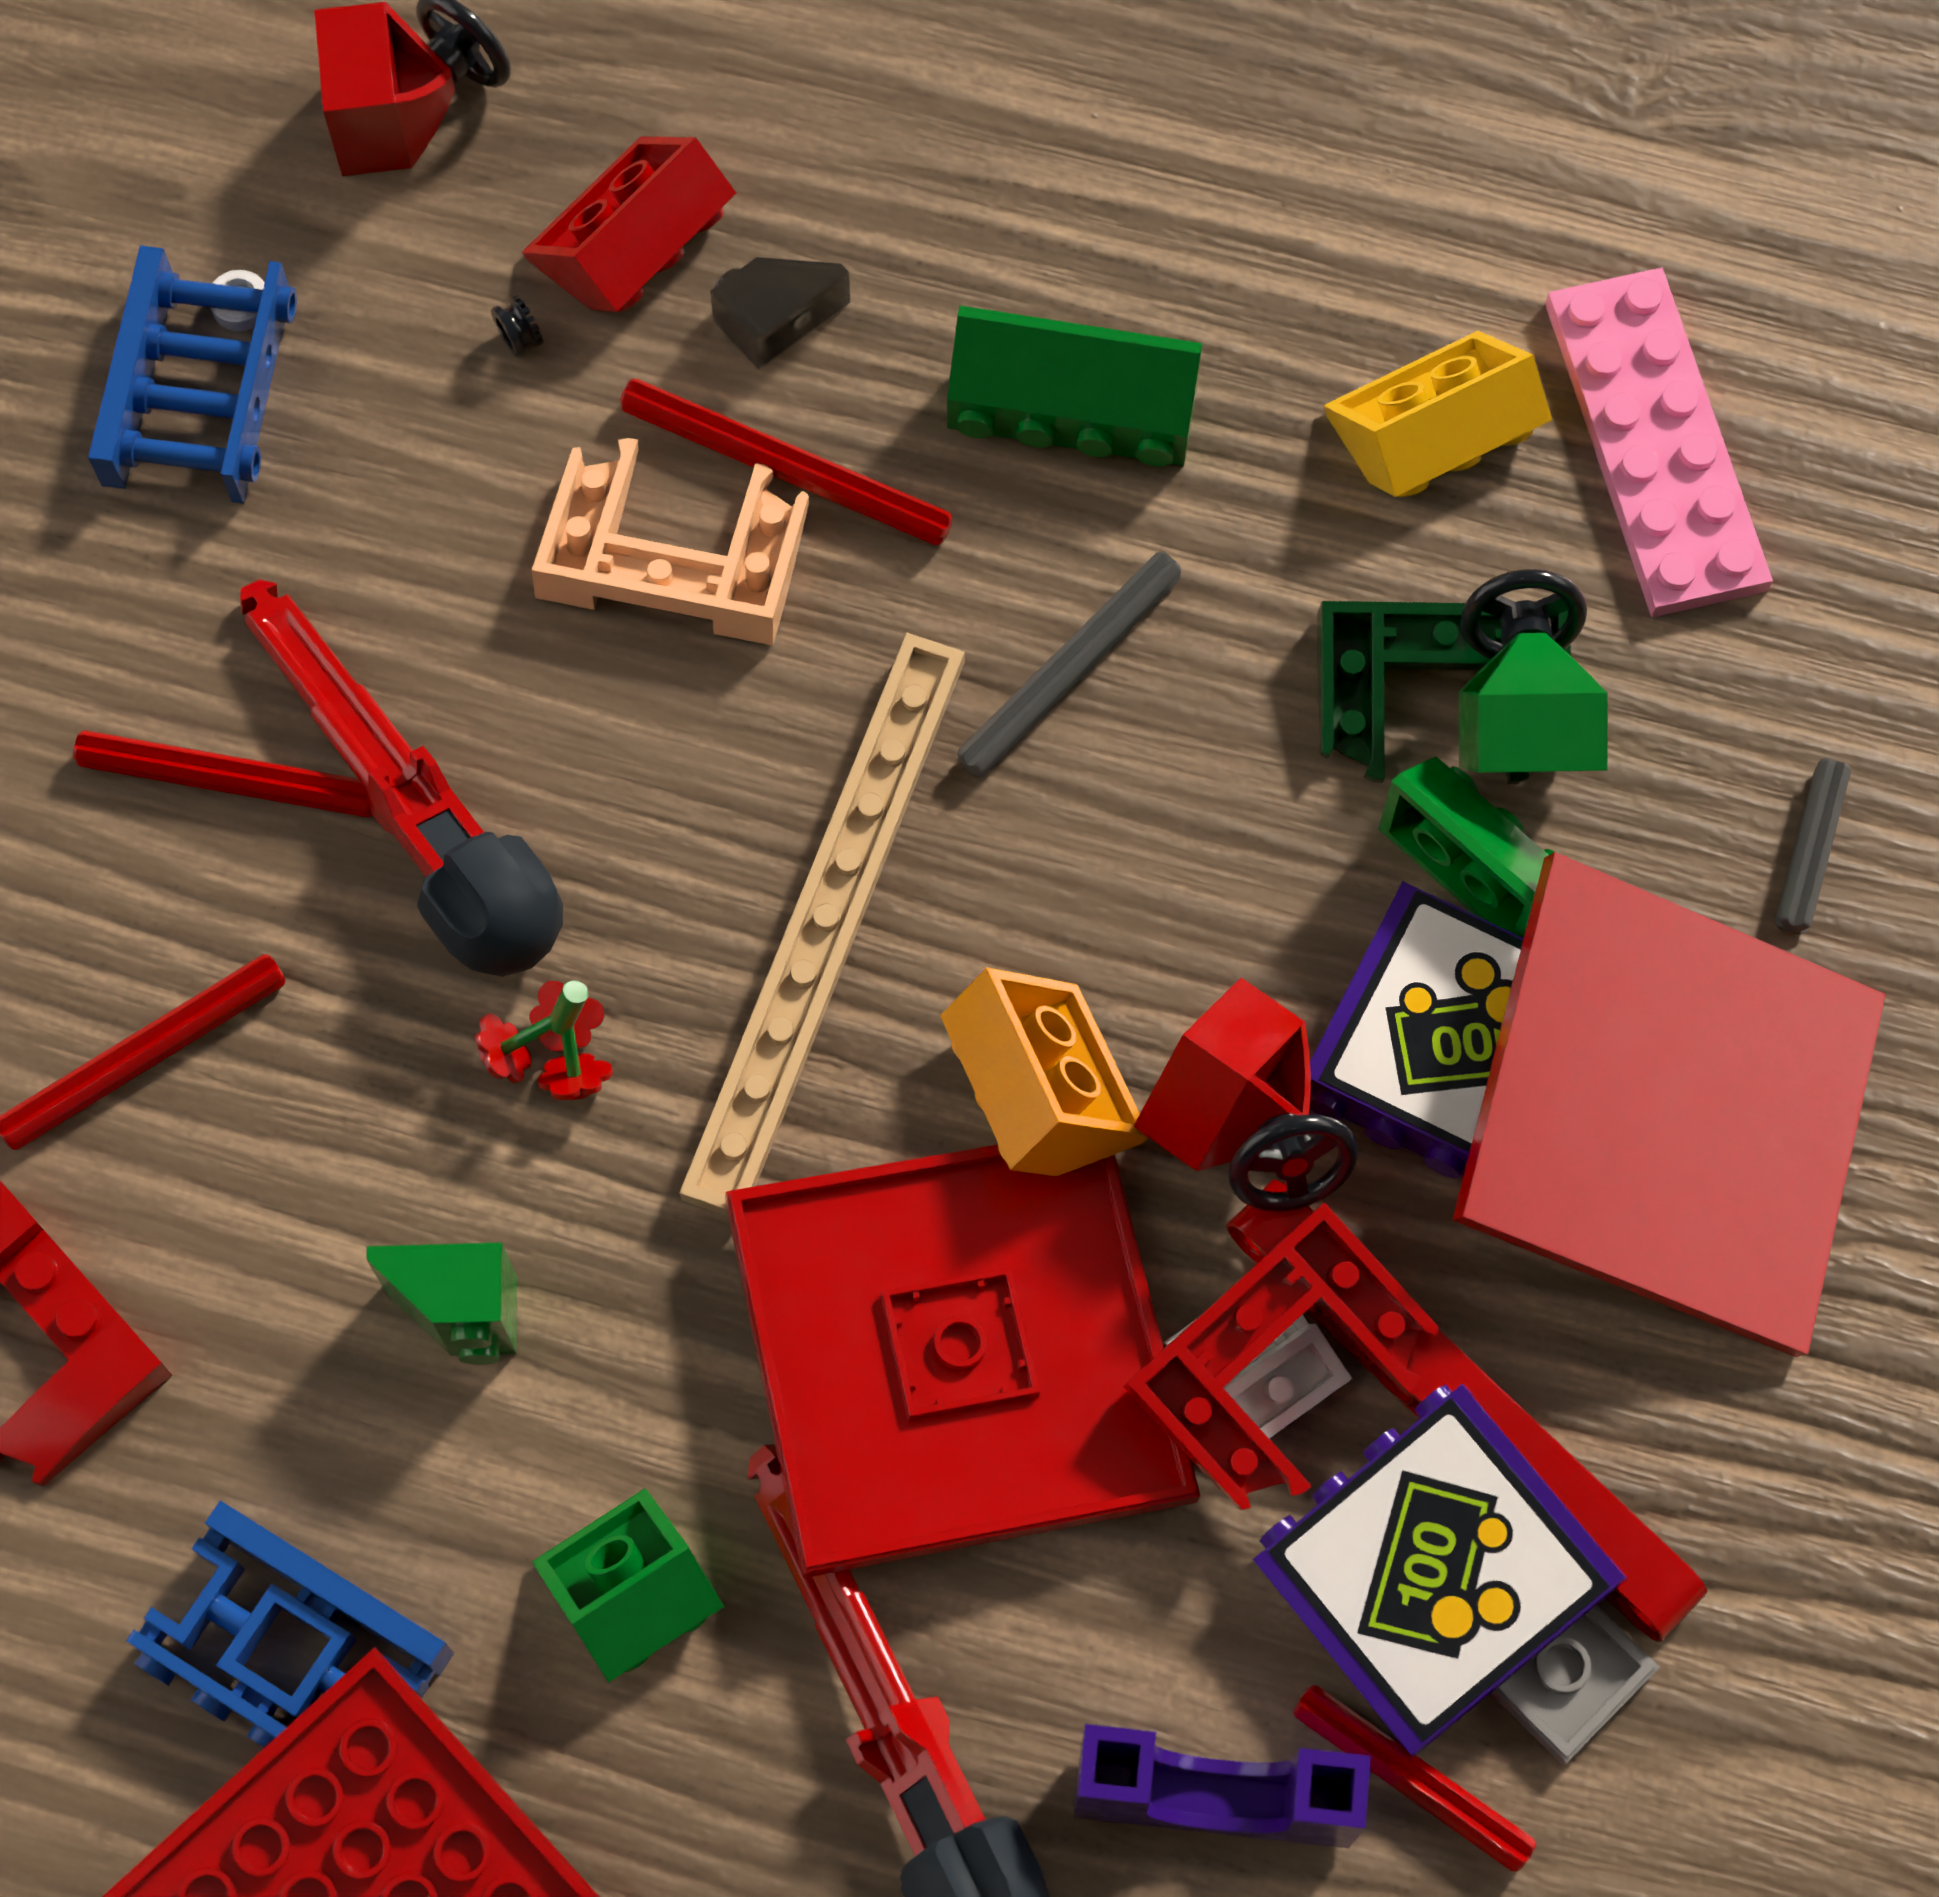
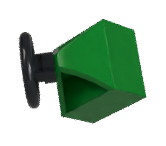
M1540 569L1511 571L1488 580L1479 586L1466 601L1462 609L1460 621L1462 634L1473 650L1491 660L1458 691L1459 767L1478 773L1608 771V692L1564 650L1578 637L1587 617V604L1582 592L1566 577ZM1526 588L1543 589L1555 593L1535 602L1530 600L1514 602L1501 596L1510 591ZM1482 611L1500 618L1502 643L1490 639L1481 630L1479 619ZM1568 611L1565 623L1553 634L1550 617Z

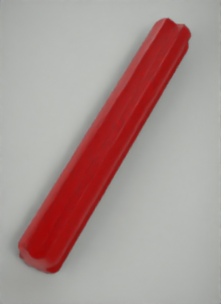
M1311 1685L1305 1691L1294 1709L1293 1714L1296 1719L1344 1753L1371 1756L1370 1771L1510 1871L1518 1872L1525 1866L1537 1844L1533 1837L1417 1755L1412 1756L1403 1745L1318 1685Z

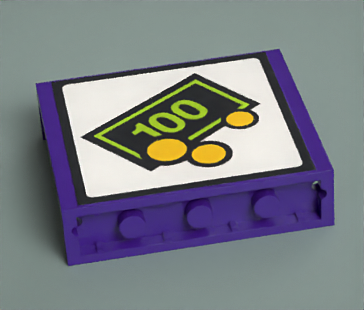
M1402 881L1310 1060V1109L1319 1115L1330 1117L1337 1121H1340L1343 1117L1366 1128L1365 1134L1371 1140L1386 1148L1397 1150L1402 1146L1425 1157L1424 1163L1443 1176L1458 1178L1460 1175L1464 1176L1524 938Z
M1446 1384L1432 1392L1415 1408V1412L1421 1419L1402 1435H1399L1394 1428H1391L1376 1439L1362 1453L1369 1461L1349 1479L1341 1471L1326 1481L1311 1495L1317 1506L1298 1522L1291 1515H1288L1276 1523L1259 1540L1265 1547V1550L1253 1559L1412 1756L1424 1750L1628 1579L1473 1397L1472 1392L1463 1384L1453 1392Z

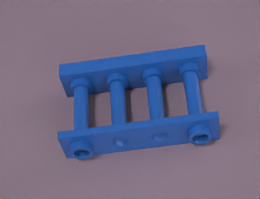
M140 245L88 456L101 486L125 489L130 467L136 468L140 462L221 472V477L231 501L244 504L248 483L256 482L260 473L261 450L257 443L284 324L293 322L297 308L295 287H289L281 262L269 261L263 289L180 280L179 275L173 273L164 248ZM177 304L257 313L251 342L167 332L165 321L168 308L175 309ZM165 356L244 365L245 370L239 395L155 385L152 378L156 361H163ZM152 409L233 418L227 448L142 438L139 429L143 414H150Z

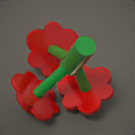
M572 980L564 985L559 981H548L538 991L537 998L540 1005L531 1010L529 1019L532 1026L518 1032L512 1023L506 1022L503 1024L501 1019L492 1013L480 1019L479 1026L481 1032L475 1035L479 1057L494 1078L503 1079L507 1077L511 1083L517 1084L524 1079V1071L530 1068L532 1064L531 1054L525 1045L540 1037L542 1044L551 1051L563 1050L564 1056L552 1058L545 1063V1073L538 1077L539 1087L543 1090H550L551 1096L557 1100L584 1099L591 1094L599 1092L602 1089V1082L607 1081L613 1075L612 1065L609 1062L595 1060L592 1054H578L577 1047H585L591 1041L590 1030L597 1028L603 1022L605 1015L603 1006L599 1001L588 998L589 990L583 982Z

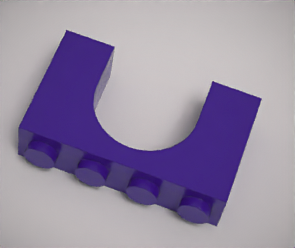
M1085 1724L1079 1756L1073 1816L1075 1818L1348 1849L1365 1830L1371 1756L1299 1748L1291 1760L1281 1762L1219 1760L1162 1749L1155 1745L1156 1732Z

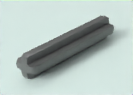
M1823 758L1818 762L1814 770L1775 918L1776 926L1783 931L1801 935L1805 934L1812 925L1851 774V769L1845 762Z

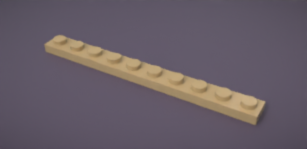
M906 633L680 1190L682 1201L728 1216L725 1192L757 1185L964 666V651Z

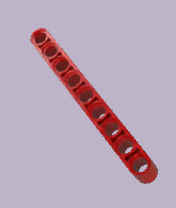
M1273 1179L1262 1190L1285 1192L1286 1185ZM1246 1205L1226 1224V1230L1237 1246L1257 1264L1314 1210L1307 1206L1291 1211L1269 1212ZM1317 1303L1306 1311L1418 1419L1421 1418L1415 1412V1408L1436 1389L1446 1384L1453 1392L1461 1384L1466 1386L1472 1392L1477 1402L1607 1556L1612 1558L1628 1577L1606 1599L1643 1634L1652 1640L1662 1642L1707 1595L1708 1590L1704 1582L1687 1563L1439 1329L1434 1337L1419 1332L1406 1369L1421 1375L1418 1387L1411 1394L1406 1395Z

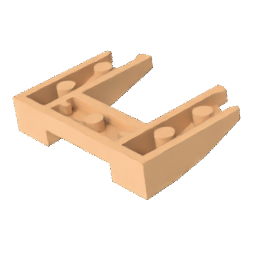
M631 438L618 440L619 460L584 466L580 447L572 448L532 567L535 598L594 610L598 597L710 619L713 620V634L771 646L774 645L809 505L808 494L802 491L796 497L794 505L790 506L766 489L773 480V470L766 465L755 463L728 555L723 556L617 535L639 450L638 440Z

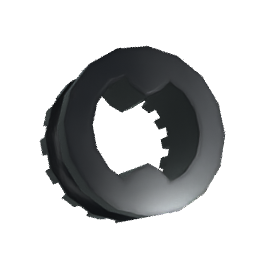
M518 295L511 298V306L509 308L502 309L500 306H496L491 309L494 323L502 339L516 358L524 354L523 348L527 344H533L535 347H538L544 342L538 325L536 323L530 324L535 319L533 315L527 318L526 315L530 314V310Z

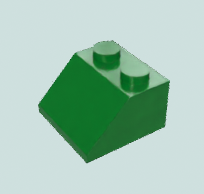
M502 1242L367 1246L366 1260L386 1294L450 1356H459V1361L466 1364L485 1365L498 1362L499 1354H517L518 1277Z
M646 1488L532 1561L608 1683L624 1672L637 1669L647 1661L650 1655L682 1634L698 1629L709 1616L724 1607L689 1546Z

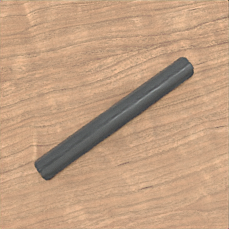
M1165 552L1155 553L958 750L957 761L962 768L975 778L984 777L1180 580L1182 569L1177 561Z

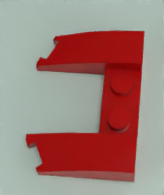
M0 1180V1283L69 1360L0 1427V1461L3 1455L35 1466L31 1481L43 1487L169 1379L172 1374Z
M1325 1202L1308 1215L1252 1269L1123 1385L1127 1392L1240 1510L1251 1508L1248 1496L1246 1495L1248 1493L1286 1483L1291 1497L1305 1493L1312 1486L1224 1389L1234 1377L1312 1305L1317 1303L1406 1395L1411 1394L1418 1387L1421 1375L1406 1369L1419 1332L1434 1337L1439 1329L1438 1325Z

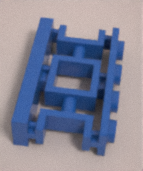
M221 1500L205 1522L210 1529L203 1539L198 1538L191 1548L199 1557L218 1569L182 1622L177 1624L151 1607L143 1618L146 1622L138 1632L133 1629L126 1639V1642L141 1652V1655L134 1663L136 1666L167 1686L171 1684L176 1675L191 1684L197 1690L190 1700L223 1722L227 1720L232 1711L253 1724L247 1737L263 1748L287 1728L272 1718L278 1707L293 1717L298 1718L318 1699L322 1692L325 1693L346 1674L338 1669V1667L356 1642V1639L351 1633L335 1624L340 1615L413 1660V1663L407 1670L389 1657L383 1656L421 1698L430 1687L428 1683L434 1674L440 1676L454 1655V1652L443 1640ZM229 1545H232L300 1588V1592L294 1598L271 1583L252 1613L248 1612L227 1598L245 1569L239 1562L224 1553ZM281 1610L286 1611L330 1639L292 1697L244 1667ZM210 1621L234 1635V1640L216 1665L223 1672L239 1681L234 1690L231 1692L161 1647L165 1638L169 1636L191 1650Z

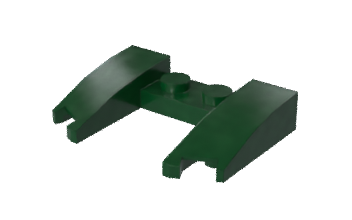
M1321 601L1317 613V665L1320 754L1322 757L1328 759L1334 749L1368 766L1364 778L1372 782L1383 783L1385 779L1384 668L1481 670L1491 660L1473 650L1462 634L1460 621L1465 603ZM1482 611L1479 619L1481 630L1490 639L1502 643L1500 618ZM1568 611L1550 617L1553 634L1565 623ZM1570 644L1564 650L1571 656ZM1507 772L1508 785L1519 784L1527 780L1530 776L1529 773Z

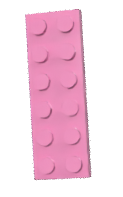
M1663 267L1548 292L1545 306L1651 618L1768 592L1773 579Z

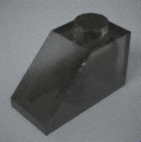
M756 257L741 269L733 268L720 277L715 287L710 290L713 320L756 368L760 369L851 302L849 271L840 263Z

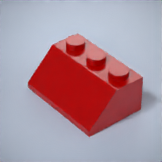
M640 136L521 253L529 263L591 310L621 312L630 308L641 299L645 292L643 286L657 272L669 269L682 258L685 252L683 246L696 233L708 230L724 215L722 207L737 193L696 137Z

